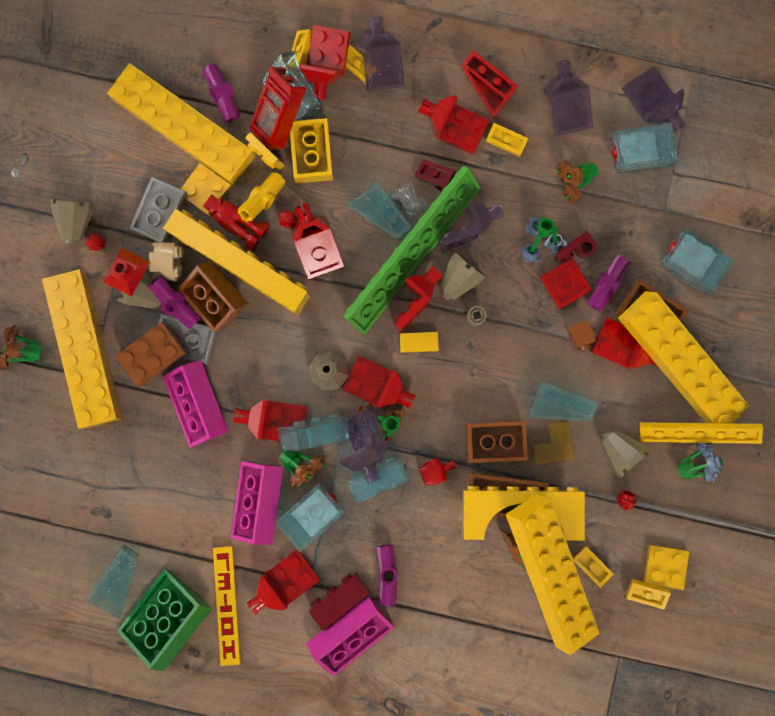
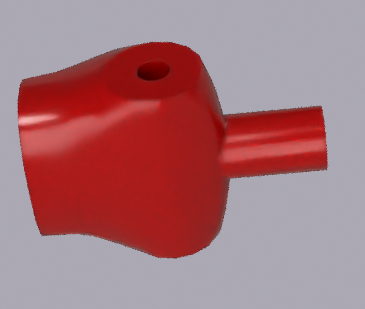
M435 458L426 462L418 469L424 485L429 486L447 481L446 472L456 468L454 461L442 465L441 461Z

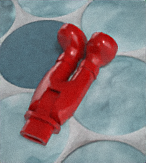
M210 195L203 205L209 211L208 214L212 215L220 226L236 235L240 240H244L246 251L253 252L260 239L249 233L248 230L241 227L236 221L253 230L260 238L265 236L271 226L268 222H255V219L247 222L244 221L238 214L239 207L230 202L222 201V198L217 199L213 195Z

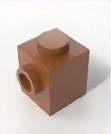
M588 320L566 328L574 349L580 348V351L591 348V343L596 342L595 330L593 327H590Z

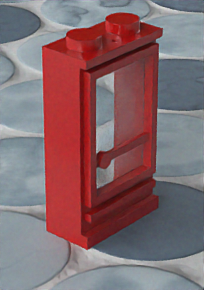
M269 67V77H267V82L264 85L251 125L248 127L265 147L270 150L284 149L307 89L305 86H292L290 83H294L295 78L285 75L287 71L285 67Z

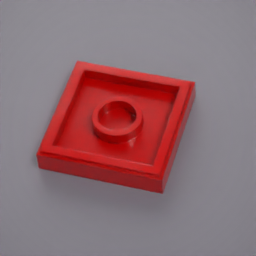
M573 258L540 277L541 282L558 310L592 291Z

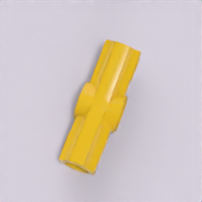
M272 172L261 186H256L252 190L249 199L238 208V214L244 221H252L263 209L268 210L271 207L276 194L285 185V180L277 172Z

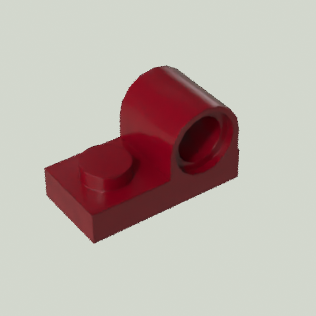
M423 159L415 177L433 184L435 188L442 192L454 178L456 172Z
M586 230L559 251L554 258L558 263L562 259L566 262L574 255L572 253L574 251L579 258L586 259L596 251V243ZM582 244L588 245L590 251L584 252L581 247Z

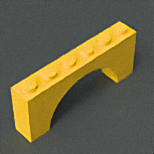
M467 486V490H463V539L484 540L487 525L499 511L511 505L522 504L538 494L552 500L565 539L585 541V492L579 491V487H567V490H559V487H547V490H539V487L528 486L527 490H519L518 486H507V490H499V486H487V490H479V486Z

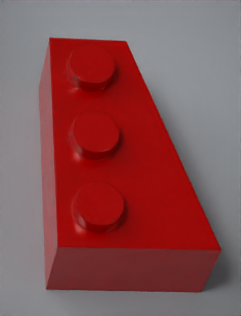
M473 50L461 65L462 72L494 120L516 93L518 85Z

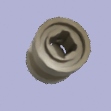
M481 306L470 308L466 315L468 324L474 327L482 325L487 317L485 309Z

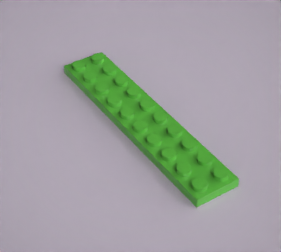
M463 166L455 174L451 182L443 189L439 197L431 204L430 208L419 219L418 223L407 234L406 238L395 249L394 253L383 264L382 268L343 315L363 335L367 333L405 285V280L414 274L481 190L469 168Z

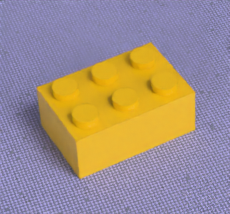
M327 118L294 121L290 131L293 174L296 184L332 181L333 169Z

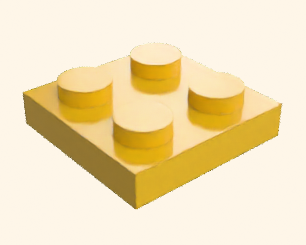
M250 132L245 137L249 141L247 146L259 156L263 155L261 159L272 169L276 167L281 171L285 165Z
M199 163L181 189L187 192L185 196L187 201L210 216L208 214L209 211L203 207L204 203L210 195L215 196L217 199H223L231 185Z
M649 544L644 582L656 586L684 590L689 551Z

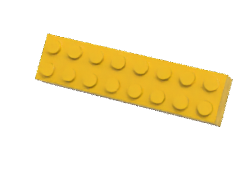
M130 63L107 92L114 102L232 186L236 184L255 158L254 152L249 147Z
M175 209L163 227L166 232L207 259L212 260L218 266L297 316L310 298L307 287L299 282L294 284L292 279H290L291 277L282 271L278 274L274 266L266 261L262 264L259 262L258 256L250 251H247V253L243 252L244 249L233 240L229 243L222 233L217 230L213 233L206 223L201 220L196 222L193 215L185 210L180 212Z
M78 269L42 279L78 429H86L122 419L87 273Z
M645 291L618 317L705 423H734L750 407L657 292Z
M536 494L508 512L506 517L555 647L571 656L600 633L552 500Z

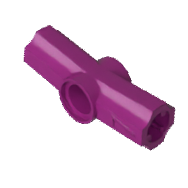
M208 65L203 69L202 74L209 86L211 99L215 104L217 103L224 122H232L240 117L233 99L234 92L229 82L225 81L218 65Z
M618 254L615 256L607 271H604L596 284L597 287L587 302L592 309L602 312L611 295H614L619 288L622 277L631 265L630 261Z
M162 276L157 277L148 285V288L160 300L161 309L165 314L175 316L188 329L193 327L200 319V316L186 304L185 296L178 291H174Z
M393 544L377 546L380 568L379 605L394 606L396 605L398 572ZM391 570L395 576L392 579H386L383 575L384 572Z

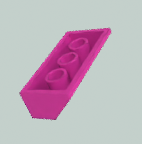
M201 360L182 365L163 376L190 448L228 432L226 422L222 417L219 404L216 401Z
M241 461L231 538L253 545L273 544L283 467Z
M367 595L326 629L314 636L306 645L314 661L332 676H335L395 627L379 606Z

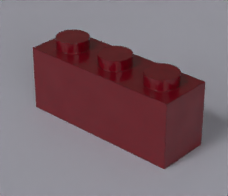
M356 572L352 575L350 573L345 575L341 579L342 583L337 587L333 585L325 592L327 594L322 599L318 597L310 604L311 608L308 612L322 630L326 629L369 594L370 590Z

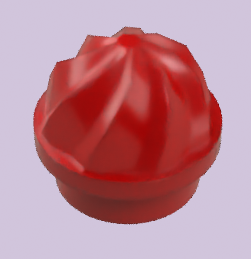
M287 209L286 211H280L279 225L284 226L285 229L293 227L298 220L296 214Z
M91 232L85 246L89 247V250L99 251L104 248L105 240L99 233Z
M622 490L617 496L618 505L623 510L632 509L637 502L635 500L636 495L629 491Z

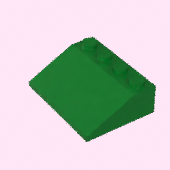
M164 569L117 632L150 670L165 671L212 610V607L170 571Z

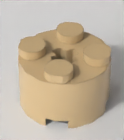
M153 242L151 246L154 247V252H149V262H151L149 270L154 272L152 280L162 276L165 281H177L179 277H183L184 267L181 265V258H183L184 253L183 246H179L177 242Z

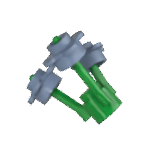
M535 217L529 218V224L525 227V232L534 235L536 240L533 245L529 244L526 247H521L520 252L523 254L522 259L525 262L534 261L538 263L541 258L538 256L540 250L537 245L541 238L548 237V240L544 241V246L548 247L552 254H557L561 248L567 246V241L557 234L558 228L555 227L553 220L542 217L540 219Z
M711 443L696 444L698 451L687 458L681 459V464L677 465L678 471L682 479L688 478L689 480L696 477H704L705 482L711 481V483H714L715 479L718 478L717 474H722L723 460L721 456L715 455ZM700 454L706 458L707 462L699 466H694L693 462L689 463L690 460ZM703 469V472L697 473V470Z

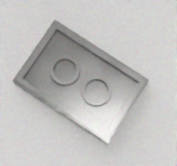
M152 176L130 229L155 241L166 242L169 233L163 227L174 210H180L187 192Z
M161 314L159 323L168 322L190 352L183 359L195 362L201 360L203 364L208 365L216 333L208 325L197 322L188 329L176 317Z

